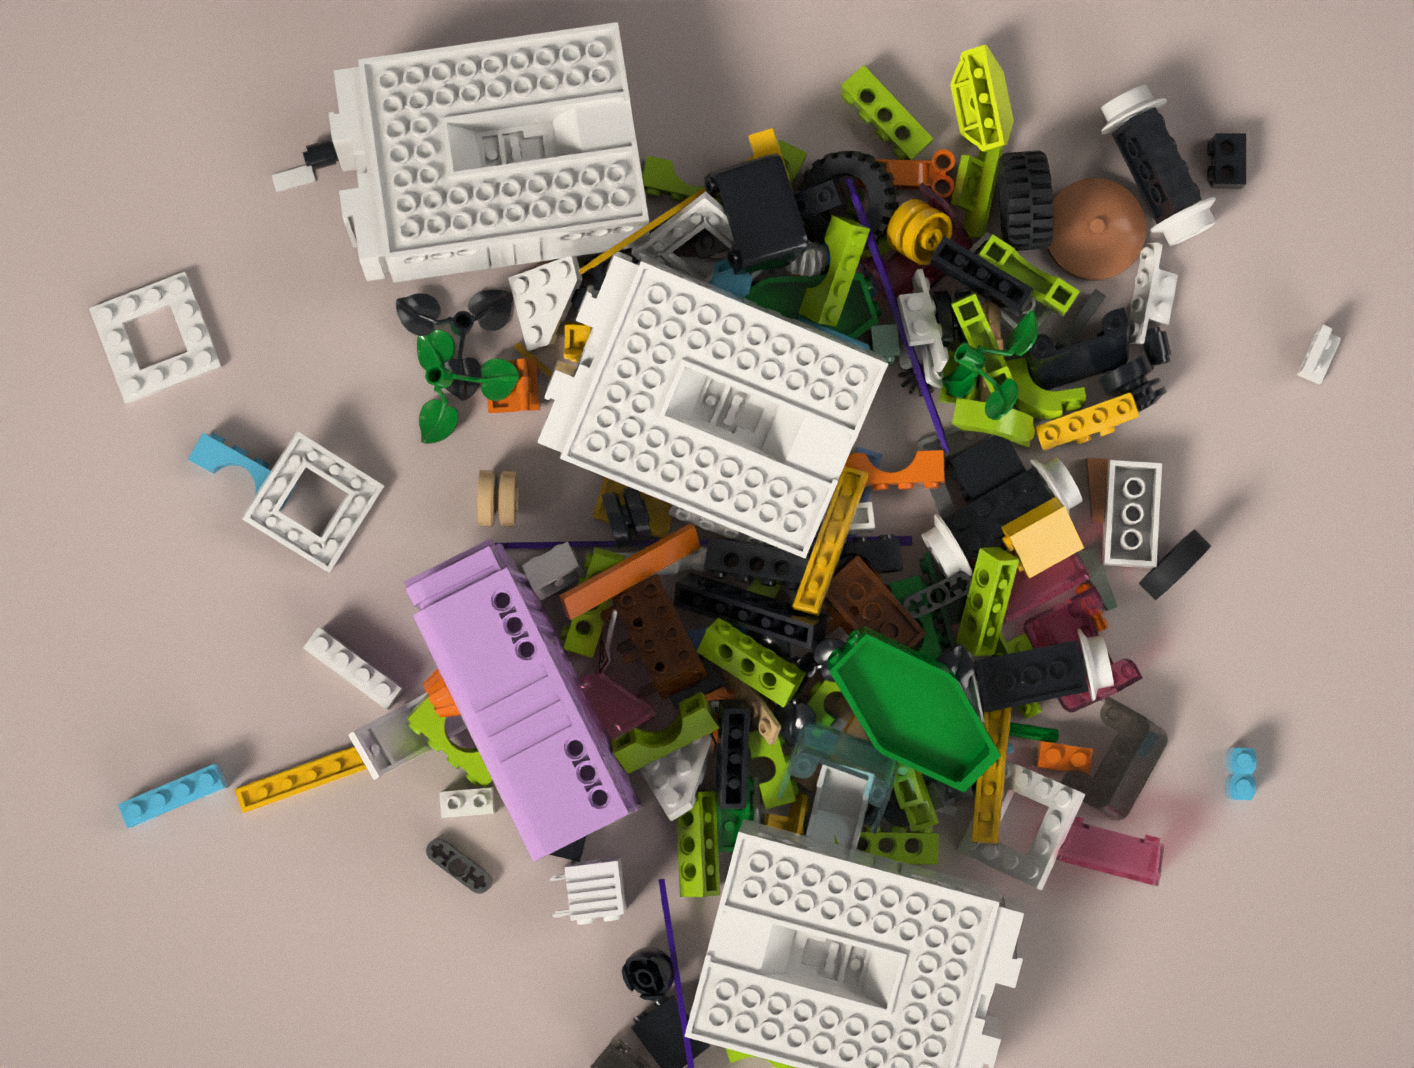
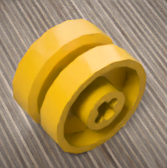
M910 199L904 202L892 215L887 227L886 240L889 247L919 265H928L931 263V256L943 237L951 238L952 223L949 216L931 207L920 199Z

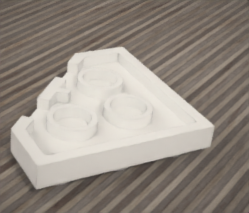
M577 256L561 258L508 278L527 351H535L555 343L558 336L556 332L561 321H564L568 314L575 290L579 289L583 280L579 272L580 267Z
M705 735L689 745L681 747L639 769L670 821L675 820L694 807L698 785L702 784L707 770V759L709 754L713 753L715 743L710 735Z

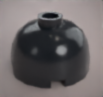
M645 947L636 950L622 967V976L626 986L631 992L635 989L641 994L639 997L644 1000L655 1001L661 999L674 983L671 958L664 951L655 947Z

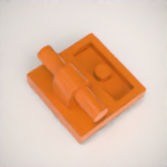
M537 359L508 360L518 369L520 379L507 398L500 401H492L487 398L488 413L539 411L540 396Z

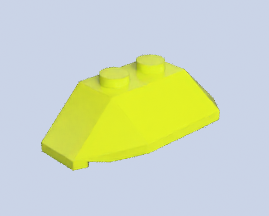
M987 45L963 51L960 56L961 60L950 83L960 134L984 152L1008 144L1014 119L1004 71Z

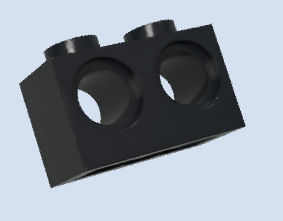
M1215 133L1207 143V155L1211 156V166L1207 168V180L1211 181V188L1242 189L1246 185V133ZM1228 143L1232 147V153H1223L1220 149V144ZM1220 169H1229L1232 173V179H1224L1220 174Z

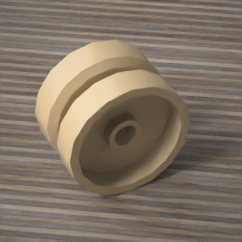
M480 470L477 497L478 526L492 527L496 520V511H499V523L502 527H516L517 511L519 510L517 471H503L500 475L499 487H497L495 472L493 470Z

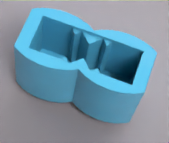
M1230 747L1227 752L1226 767L1229 774L1225 781V793L1228 799L1252 801L1255 795L1256 783L1252 774L1256 768L1257 758L1253 748Z

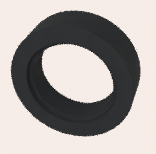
M1195 529L1192 530L1157 563V567L1152 568L1139 582V585L1154 600H1157L1209 550L1211 545Z

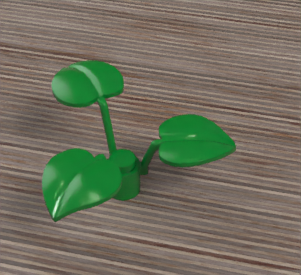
M1030 310L1009 335L1005 345L1007 351L984 348L981 345L974 348L967 343L961 344L954 355L955 361L960 363V365L951 374L942 378V383L946 390L957 398H964L974 389L976 376L981 374L996 388L986 401V416L992 420H998L1005 416L1016 403L1019 392L1018 385L1012 379H1007L1000 386L997 381L982 370L986 363L983 353L1012 356L1014 353L1018 356L1025 354L1033 346L1038 336V323L1035 312Z
M433 329L431 334L427 336H418L417 355L420 365L426 370V381L435 386L434 391L438 392L443 400L442 402L433 399L423 405L419 414L421 442L424 444L440 442L448 438L457 427L458 411L454 407L448 406L449 401L442 388L449 387L454 379L482 383L481 391L483 395L489 400L500 401L512 393L520 379V373L516 366L504 359L495 358L486 361L482 365V378L454 374L450 369L445 368L446 365L444 363L450 361L454 356L455 341L453 337L439 329Z

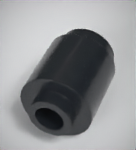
M329 139L307 145V151L302 152L306 166H312L313 171L335 165L336 161H339L333 141L330 142Z
M1160 327L1148 329L1143 348L1152 365L1156 366L1171 362L1170 355L1172 354L1166 331H1161Z

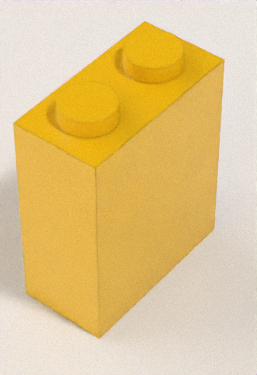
M1056 497L1001 527L1005 534V537L1002 538L1004 545L1009 552L1013 551L1015 557L1019 559L1018 572L1023 571L1029 578L1084 548L1065 506Z

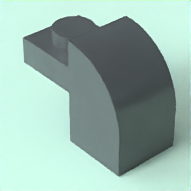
M938 780L926 785L934 809L937 810L976 795L977 780L964 793Z

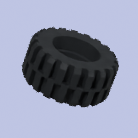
M1040 150L1004 153L999 158L998 201L1003 241L1015 248L1016 251L1046 249L1053 240L1054 208L1050 167L1046 154Z
M839 151L824 155L822 159H817L812 163L813 167L804 173L803 177L805 179L803 183H799L797 190L802 192L842 176H853L860 179L867 187L870 196V205L866 217L875 241H878L877 239L880 236H884L887 233L889 221L895 210L899 207V202H896V194H899L898 187H894L893 180L895 179L892 173H888L885 169L887 166L881 161L875 160L874 156L859 151ZM829 211L804 220L807 225L805 226L806 231L809 234L815 235V240L819 243L826 244L824 238L832 217Z

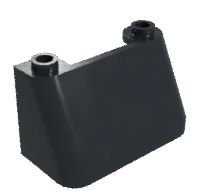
M779 154L765 155L709 173L704 178L706 192L714 199L721 198L735 242L727 257L728 263L733 268L735 275L790 265L806 251L808 245L807 234L783 160Z
M1124 307L1107 313L1102 321L1103 330L1096 334V338L1056 350L1049 336L1038 334L1033 346L1022 355V358H1026L1028 372L1032 381L1038 387L1050 390L1115 370L1126 364L1130 353L1129 325Z

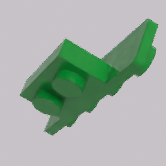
M748 774L746 808L720 809L716 801L718 852H733L743 819L754 820V807L750 805V795L754 794V782Z

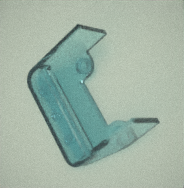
M816 721L805 722L799 729L778 784L777 798L782 799L791 775L798 778H808L813 775L818 763L867 781L864 795L868 803L876 806L870 822L871 833L876 834L891 796L899 762L881 754L873 746L872 742Z

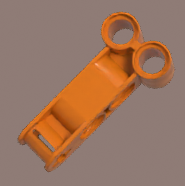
M938 150L933 155L932 161L875 159L887 166L885 169L888 173H892L895 179L893 180L894 187H898V189L930 190L932 197L940 202L947 201L952 196L954 182L947 175L953 170L955 157L949 150ZM940 157L947 158L950 166L942 169L937 166L936 160ZM857 178V182L854 183V186L857 188H867L865 184ZM946 183L949 191L946 194L938 193L935 189L936 184Z

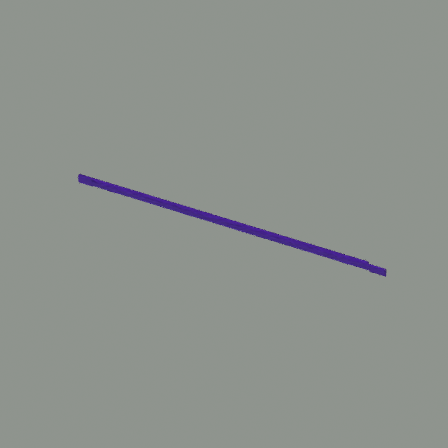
M866 536L868 541L879 540L878 536ZM894 536V538L900 539L901 546H912V536ZM847 537L845 543H852L853 538L857 537ZM699 539L700 545H708L709 539ZM719 539V540H726V541L738 542V541L733 540V539ZM632 540V544L627 547H648L659 540H646L643 542ZM616 541L500 543L504 549L553 548L566 542L571 547H617Z

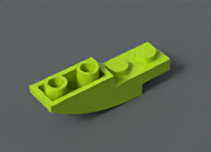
M887 757L900 810H905L912 832L937 825L939 822L922 774Z

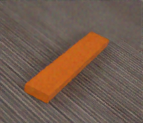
M692 524L686 525L560 595L566 617L570 620L578 617L700 549L701 545L695 526Z

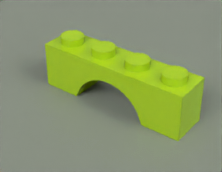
M647 155L642 176L645 194L654 197H660V194L669 195L670 200L682 202L705 187L691 186L684 183L675 173L672 160ZM715 198L723 206L721 198Z
M832 215L824 238L830 251V268L821 284L814 288H807L799 310L800 314L819 324L837 326L870 228L852 219Z
M993 234L978 255L1034 289L1032 298L1061 317L1065 315L1080 292L1059 277L1052 276L1038 269L1025 260L1015 248Z
M975 292L951 302L969 345L974 348L981 345L984 348L1000 350ZM983 353L986 363L982 370L997 381L1000 386L1007 379L1013 380L1003 355ZM985 379L990 393H993L996 390L995 386Z
M699 692L679 703V714L669 727L660 731L647 732L632 726L610 737L613 754L629 774L659 758L665 757L681 747L689 745L705 735L711 734L719 729L715 710L704 694Z
M426 694L407 715V720L410 722L408 726L416 734L420 735L423 733L429 738L427 743L435 751L439 752L442 750L448 755L447 761L453 767L464 769L468 773L466 777L475 786L481 784L485 788L492 781V778L477 747L464 748L458 746L448 737L445 730L446 717L440 718L434 710L435 706L433 703L431 704L428 698L429 694Z

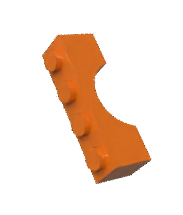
M944 450L917 451L913 462L907 468L893 473L884 472L874 467L866 453L849 454L844 465L868 472L865 487H872L873 491L888 490V486H898L899 490L914 489V485H924V489L940 488V484H945Z

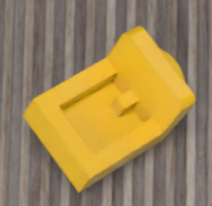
M565 322L564 359H569L571 362H579L591 333L590 326L580 322Z

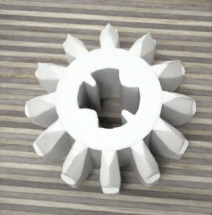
M808 240L806 251L790 265L785 266V269L791 271L792 274H800L801 276L808 275L811 277L812 275H820L821 272L825 271V266L827 265L826 247L819 245L818 242H810Z

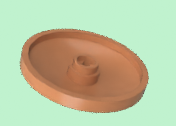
M1088 178L1068 185L1053 199V240L1051 245L1047 247V250L1054 262L1062 270L1079 279L1101 281L1113 278L1126 271L1138 258L1146 239V219L1140 203L1128 189L1111 180Z

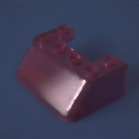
M1096 586L1027 619L1023 624V631L1026 633L1033 649L1078 640L1077 629H1081L1087 638L1099 636L1090 618L1099 613L1103 607V601ZM1108 653L1114 686L1098 689L1095 701H1092L1089 688L1088 692L1063 696L1057 699L1063 709L1068 712H1076L1118 693L1143 679L1132 660L1124 658L1113 663Z

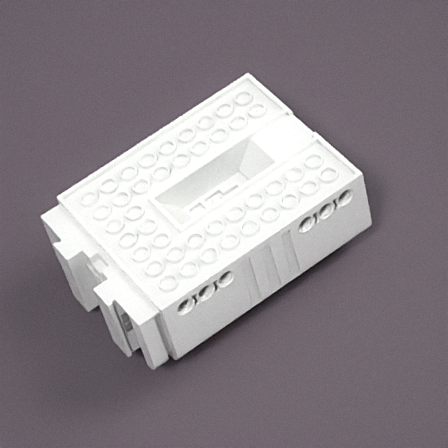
M618 22L358 59L359 67L333 70L339 114L328 112L332 141L342 171L357 170L359 188L339 190L342 217L353 248H358L359 261L367 281L385 279L386 273H390L393 282L396 283L606 252L649 224ZM650 231L623 249L632 248L650 239Z
M621 252L612 255L607 267L606 277L600 291L594 290V286L589 285L576 321L592 327L577 367L559 360L556 364L544 397L547 400L552 398L555 401L550 412L547 413L537 443L561 452L560 459L806 558L836 488L840 474L888 366V362L878 353L796 319L785 317L772 309L763 308L748 299L734 296L731 292L644 256H640L638 263L635 264L632 263V257Z
M743 819L684 1037L797 1068H982L983 1063L987 1064L988 1068H993L1001 1042L999 1018L986 1014L995 983L1012 988L1016 987L1023 961L1021 941L1017 939L1024 916L1022 900L1003 895L1001 900L999 899L997 887Z

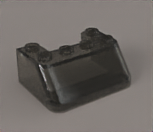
M1105 696L1101 700L1104 704L1100 710V718L1105 725L1118 731L1093 777L1081 770L1073 769L1065 773L1060 783L1084 793L1083 804L1112 820H1122L1128 816L1168 743V737L1162 728L1145 716L1113 698Z

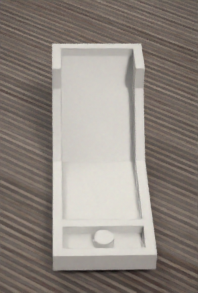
M427 693L348 735L374 780L433 749L427 743L429 738L423 733L420 735L416 734L408 726L410 722L407 720V715ZM461 715L446 717L445 730L449 738L467 729Z
M823 761L806 836L834 843L835 834L840 846L857 849L874 775Z

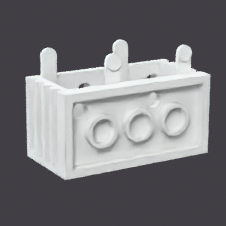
M621 856L572 862L564 867L565 874H557L549 878L550 881L566 879L569 909L555 911L552 917L570 915L571 921L577 920V925L593 923L597 917H603L604 921L619 920L620 916L627 909Z

